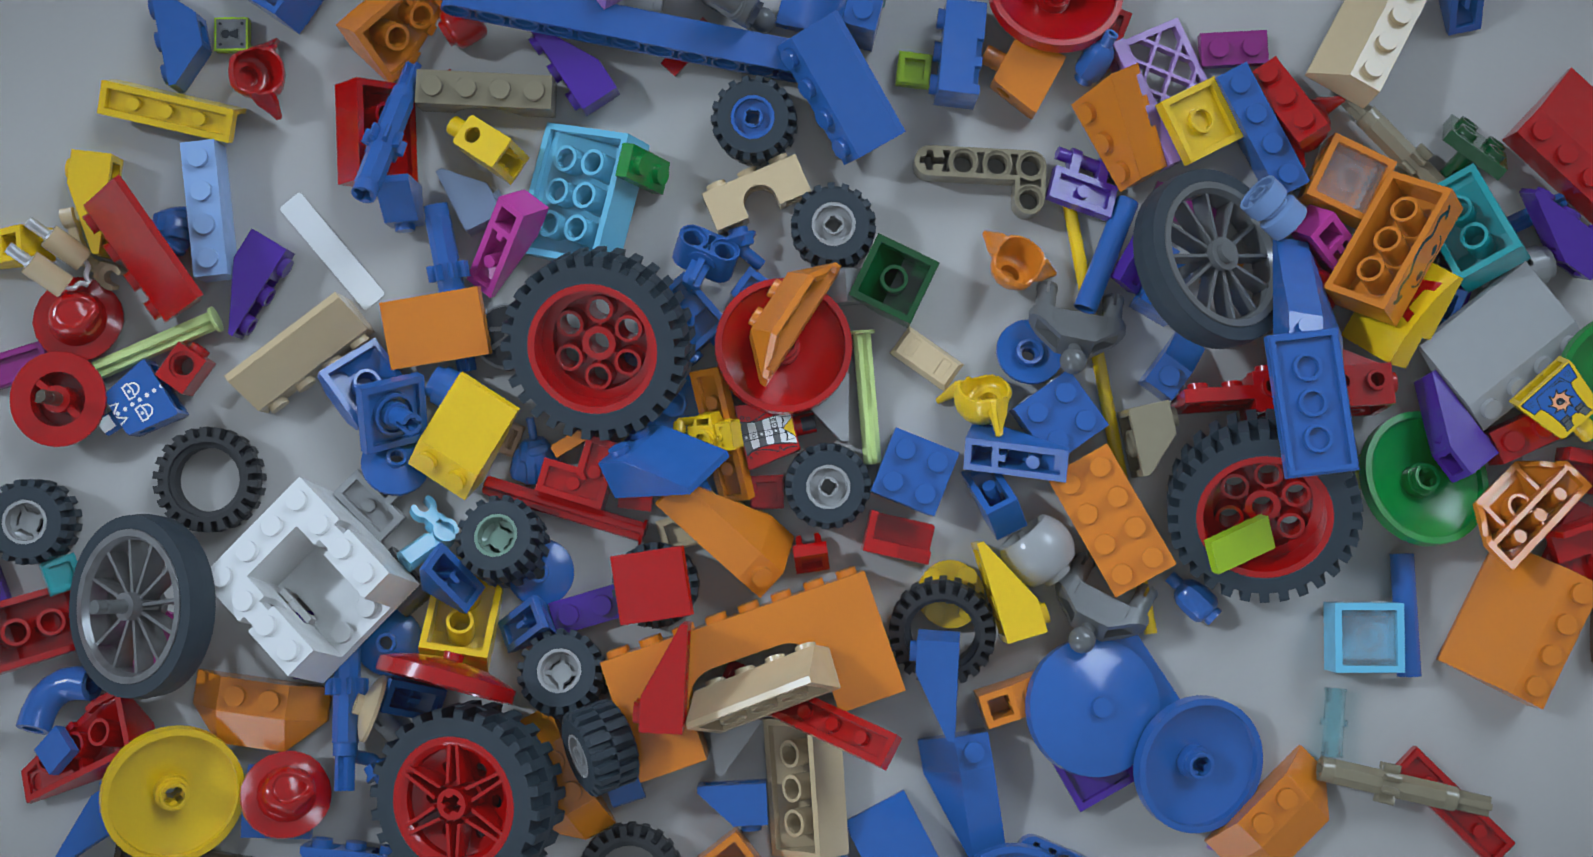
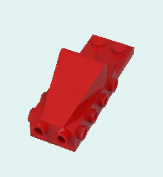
M1343 349V365L1351 416H1375L1396 404L1395 393L1398 390V377L1395 372H1392L1391 362L1378 363ZM1268 365L1256 366L1254 371L1246 374L1244 379L1222 382L1221 387L1208 388V383L1205 382L1188 384L1187 389L1180 391V394L1171 401V407L1175 406L1178 415L1239 411L1240 421L1247 420L1246 410L1256 409L1257 418H1266V409H1274Z

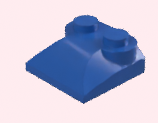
M375 337L319 371L317 377L325 394L344 420L355 430H359L355 386L403 374L399 369L391 370L389 356Z

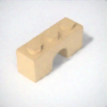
M787 153L777 155L768 161V166L758 170L756 166L746 168L737 174V179L727 183L725 179L718 180L706 187L707 191L702 193L703 200L719 235L727 233L732 228L750 223L744 206L746 199L753 192H769L775 197L780 210L800 202L802 195L807 191L811 193L810 186L796 154L789 157Z

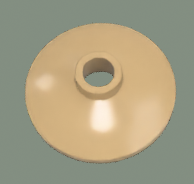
M382 675L373 683L366 695L358 693L355 699L352 713L358 715L357 727L360 742L364 743L367 740L378 715L387 684V676Z

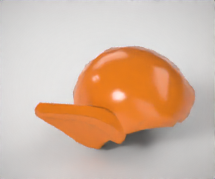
M984 230L982 233L987 251L991 257V275L1003 288L1015 291L1025 290L1033 282H1041L1056 276L1057 272L1051 262L1045 258L1040 247L1030 239L1019 235L1007 236L1000 232Z

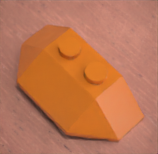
M838 263L791 271L787 273L783 281L777 278L766 295L771 298L764 309L758 307L748 322L752 326L749 338L759 381L763 386L766 387L839 275L842 266Z
M1568 461L1513 462L1472 504L1483 546L1508 572L1513 571L1587 493L1592 485Z
M201 668L197 671L193 704L209 731L226 744L279 752L288 751L328 722L332 703V696L325 695V686Z
M538 710L520 720L524 725L534 723L540 729L536 734L537 738L541 743L550 742L554 749L548 753L552 764L560 763L563 773L556 775L558 787L565 786L566 797L558 800V809L565 810L563 821L554 825L553 830L561 835L587 840L615 824L616 820L602 795L597 797L591 796L576 779L565 753L562 740V724L560 721L552 716L548 717Z
M1299 744L1258 785L1253 797L1226 825L1214 830L1204 841L1220 857H1294L1329 821L1326 782L1316 780L1317 761Z

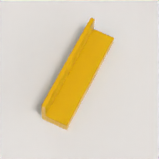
M108 79L101 80L97 113L208 139H215L221 142L233 143L238 114H246L247 109L128 81Z

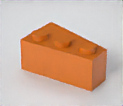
M1138 63L1110 74L1071 104L1120 192L1149 179L1167 167L1156 125H1150L1145 106L1149 105L1147 94L1142 95L1136 76L1141 73Z

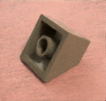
M1169 400L1117 412L1131 478L1151 475L1177 434L1175 427L1179 426V417L1175 406H1170Z

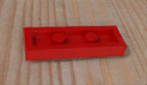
M1276 56L1252 71L1275 116L1301 149L1331 131L1328 121Z

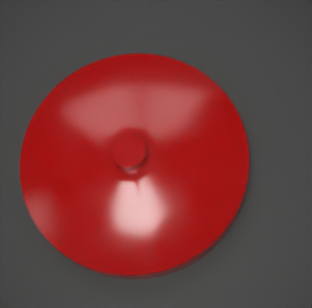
M989 0V4L999 24L1019 42L1041 51L1069 53L1088 48L1100 40L1107 29L1112 30L1121 11L1123 0Z
M773 278L747 287L728 304L717 326L715 357L724 382L744 403L766 413L780 415L796 414L820 405L838 389L850 365L852 336L843 311L826 293L768 385L765 387L760 384L749 338L752 326L748 322L758 307L764 309L771 298L766 295L777 279Z
M444 650L443 656L419 653L383 654L379 656L376 666L377 670L503 704L513 705L516 691L500 679L477 667L464 663V655Z

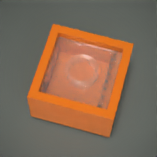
M1335 132L1324 140L1308 173L1310 182L1301 188L1297 199L1307 206L1310 204L1333 211L1342 223L1357 229L1390 170H1394L1397 161Z

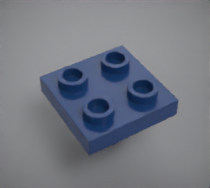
M414 372L355 386L362 452L368 455L418 442L428 425L423 374Z

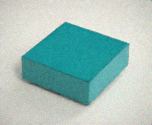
M74 552L38 565L50 597L71 590L72 579L78 562Z

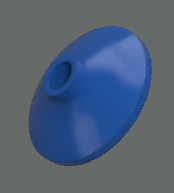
M1020 320L1010 324L999 336L996 345V357L1001 369L1013 380L1024 384L1043 383L1052 378L1061 367V354L1054 353L1034 333L1028 320ZM1022 353H1031L1033 360L1024 359Z
M418 442L368 455L363 452L361 471L367 483L378 492L391 496L406 495L420 488L428 476L408 464ZM399 456L403 460L397 463L393 462L390 457Z
M550 540V543L545 544L550 551L548 557L543 556L541 559L545 563L543 567L545 575L543 578L537 579L534 577L532 580H529L526 577L523 579L524 584L518 587L511 582L510 588L521 601L524 602L532 595H538L548 605V603L562 599L570 590L574 580V564L568 551L559 543Z
M396 609L361 644L362 664L378 675L393 676L394 674L376 669L379 656L393 653H419L418 646L422 630L416 619L411 615L405 617ZM385 636L392 640L390 649H385L381 645V640Z

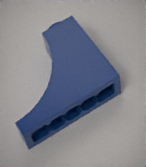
M781 0L775 26L800 32L835 10H838L859 49L872 52L884 0Z

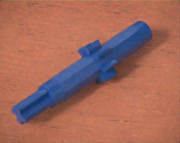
M407 61L397 84L393 86L390 96L387 98L378 123L373 122L371 129L366 128L361 142L366 144L367 147L351 190L352 196L360 202L373 203L376 200L391 162L395 163L398 156L403 157L408 144L402 141L403 132L415 101L416 71L422 67L418 62L412 64Z
M448 202L423 206L434 266L426 267L429 283L437 282L439 293L465 288L463 277L471 275L468 260H459ZM475 356L455 360L457 370L460 372L477 370Z
M361 645L334 672V678H328L325 681V695L333 696L332 756H335L334 791H355V756H358L359 737L357 727L358 715L352 713V708L358 693L366 695L369 688V678H361Z

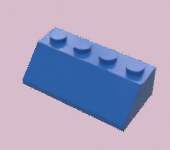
M835 10L777 46L781 53L780 56L783 64L790 69L798 83L800 94L809 102L815 113L816 122L825 130L832 143L834 153L842 160L844 165L866 155L906 132L838 10Z

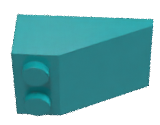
M1474 163L1437 183L1438 185L1453 189L1463 207L1440 251L1452 272L1463 278L1460 285L1465 291L1469 293L1531 259V256Z

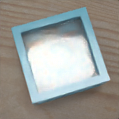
M1386 601L1323 602L1324 670L1335 673H1405L1404 603Z

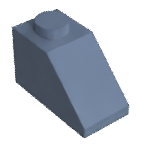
M443 168L437 170L436 173L465 231L472 237L486 230L498 197L502 196L500 190L493 191L485 182Z

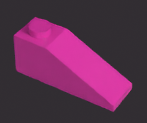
M525 189L499 196L470 268L471 276H468L467 280L474 286H481V291L489 298L495 297L537 238L549 207Z
M1310 204L1307 206V214L1304 220L1291 233L1295 240L1308 242L1312 255L1318 261L1320 267L1330 273L1334 270L1352 238L1350 232L1333 211Z

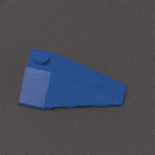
M1286 238L1278 241L1273 240V335L1338 327L1343 358V337L1326 291L1323 288L1324 285L1308 242Z
M983 727L956 732L955 742H948L944 734L917 739L923 773L967 856L973 857L986 848L1004 844L1005 837L988 731Z

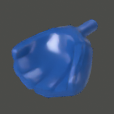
M186 206L172 207L154 213L152 221L177 257L184 256L190 247Z
M527 417L529 438L524 439L515 450L510 465V476L513 480L527 485H536L544 458L560 461V458H556L548 440L543 436L537 435L534 417Z

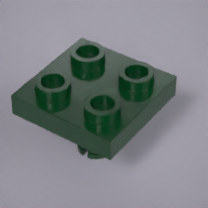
M1451 114L1443 124L1442 140L1457 152L1439 172L1445 178H1448L1474 163L1499 181L1508 170L1507 154L1504 152L1506 147L1493 136H1489L1486 139L1477 132L1478 126L1467 117L1462 116L1459 119Z

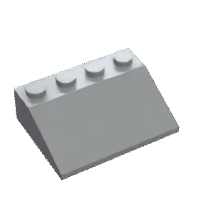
M1525 261L1507 271L1440 324L1431 340L1423 338L1418 345V349L1430 370L1434 371L1436 369L1474 421L1484 431L1514 407L1509 400L1558 356H1561L1568 342L1580 329L1568 311Z

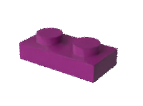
M1267 30L1200 33L1197 36L1199 63L1202 69L1235 68L1245 62L1248 63L1249 67H1256L1269 61Z

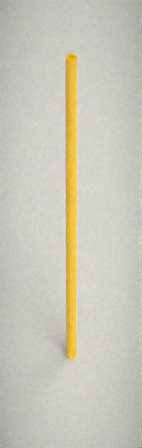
M1063 206L1078 290H1080L1088 270L1078 213ZM1103 352L1091 359L1102 415L1109 424L1105 427L1107 443L1128 478L1106 359ZM1149 585L1143 595L1145 597L1149 592ZM1151 606L1147 614L1149 623L1143 631L1144 635L1157 633L1153 606Z

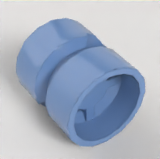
M1272 175L1262 178L1253 185L1245 194L1240 204L1241 209L1251 219H1255L1257 222L1261 221L1260 227L1273 240L1277 241L1284 239L1297 229L1307 214V208L1294 195H1287L1285 187Z

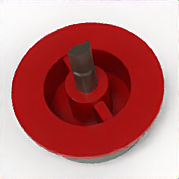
M63 351L47 352L31 359L17 373L10 390V410L16 425L28 438L45 446L65 447L81 442L95 431L107 410V391L100 373L85 358Z

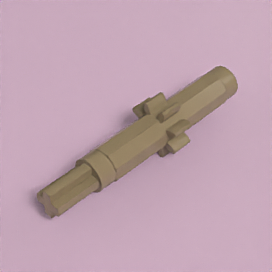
M1347 99L1341 104L1357 121L1356 124L1390 159L1397 161V166H1395L1393 171L1435 184L1446 179L1428 161L1434 154L1423 143L1415 148L1375 106L1372 107L1368 104L1363 109Z
M1320 756L1317 762L1316 780L1374 793L1373 801L1394 806L1395 798L1449 811L1459 810L1485 817L1489 816V811H1492L1493 808L1491 796L1460 790L1452 785L1400 774L1402 768L1400 765L1380 761L1378 769L1325 756Z

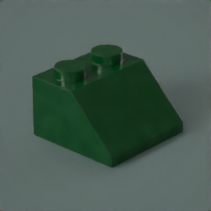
M878 233L848 295L877 314L908 328L940 262Z

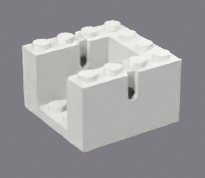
M301 477L211 566L215 595L239 622L253 626L248 632L287 676L324 683L420 585L403 565L391 555L388 549L334 496L332 491ZM299 597L314 615L309 614L296 599ZM295 612H297L306 623H304Z

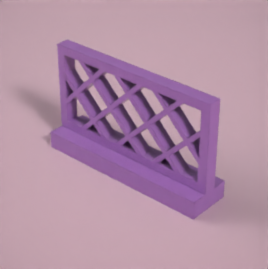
M1178 17L1128 39L1122 38L1115 41L1113 44L1114 59L1109 67L1111 74L1136 63L1141 68V73L1136 76L1142 95L1147 94L1149 105L1145 107L1150 125H1156L1167 167L1159 171V173L1170 169L1182 162L1155 105L1170 98V96L1166 95L1170 81L1185 86L1188 89L1207 80ZM1172 29L1177 40L1175 50L1159 44L1163 32ZM1138 43L1151 48L1147 61L1144 62L1136 59L1130 46ZM1156 51L1172 57L1168 71L1151 65ZM1177 60L1189 65L1192 71L1189 80L1173 74ZM1149 72L1165 78L1161 92L1149 88L1146 82Z

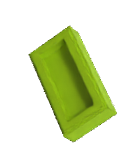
M1259 514L1204 540L1211 570L1216 574L1228 571L1276 548L1269 518L1263 514Z

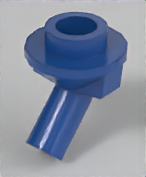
M747 226L728 230L729 236L726 237L729 243H736L740 248L739 256L754 269L759 270L764 265L765 260L749 247L754 244L756 231H748Z
M358 750V756H355V763L367 766L364 768V771L367 775L366 782L368 784L374 781L378 784L379 775L373 774L374 767L377 762L385 760L386 757L380 758L374 753Z

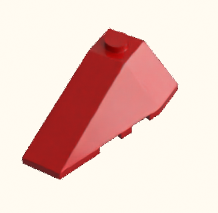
M109 693L93 699L85 707L86 712L76 722L71 721L65 727L80 751L59 775H49L37 755L21 770L26 803L32 804L103 779L109 764L117 753L136 737L154 730V722L134 699L116 697Z

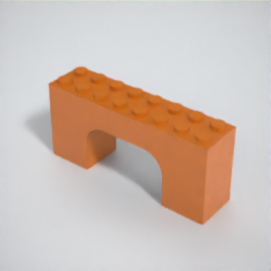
M850 566L836 571V579L824 582L823 578L819 577L804 582V590L791 593L790 588L775 592L770 594L772 601L759 605L758 599L738 605V613L727 616L724 610L704 618L706 624L697 627L694 626L692 621L687 716L695 682L704 672L787 643L800 645L806 642H815L816 645L830 648L841 688L832 691L837 707L842 710L849 711L906 691L865 571L862 569L857 571L855 566ZM679 626L672 629L673 635L663 638L661 633H657L639 641L640 647L630 649L629 644L611 649L609 652H606L607 658L600 662L612 701L627 719L635 737L639 753L640 766L638 778L640 783L705 761L710 753L703 731L687 730L686 726L682 735L639 733V723H633L634 701L640 698Z

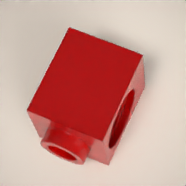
M178 341L154 375L179 393L193 397L216 363L208 358L210 352L193 341L189 345ZM191 358L194 363L193 370L188 375H185L182 371V364L186 359Z

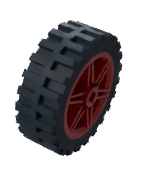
M470 700L420 714L412 718V723L403 725L395 731L398 739L386 742L381 751L387 757L385 760L377 762L374 767L373 774L379 775L378 784L370 786V797H377V808L371 810L372 821H380L383 832L376 835L380 844L385 842L389 844L392 853L388 857H546L548 853L544 848L554 844L559 835L558 832L553 830V827L564 819L565 810L558 809V800L566 797L565 786L558 787L556 775L563 773L560 763L553 765L548 753L554 750L549 741L541 743L536 736L540 729L534 723L528 725L521 723L520 720L523 714L515 709L504 713L501 712L503 707L501 703L490 702L482 705L481 700ZM479 763L483 764V765L485 766L487 772L484 771V770L478 769V768H477V767H478V764H479ZM499 796L501 797V801H502V804H501L500 807H498ZM478 831H480L481 833L485 834V836H484V837L480 836L479 833H478Z

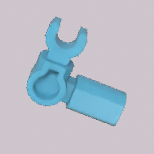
M429 495L425 496L423 501L429 509L428 511L422 512L416 505H412L409 511L415 521L426 525L425 530L428 533H424L397 552L398 561L408 572L424 563L438 543H444L450 548L455 543V535L459 532L458 525L454 520L447 518L443 513L439 514L436 501Z

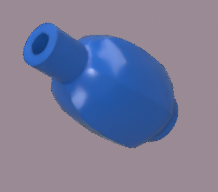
M1107 29L1100 40L1084 49L1075 64L1076 73L1074 75L1075 80L1079 84L1090 87L1093 83L1099 82L1106 74L1114 59L1113 44L1118 38V34L1114 30Z
M1174 571L1165 580L1175 590L1174 600L1176 604L1193 621H1204L1207 625H1210L1222 612L1218 607L1216 595L1199 581L1194 579L1183 580Z

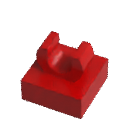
M814 533L815 542L809 544L802 543L801 535L796 537V545L792 546L796 574L830 570L826 541H822L819 533Z

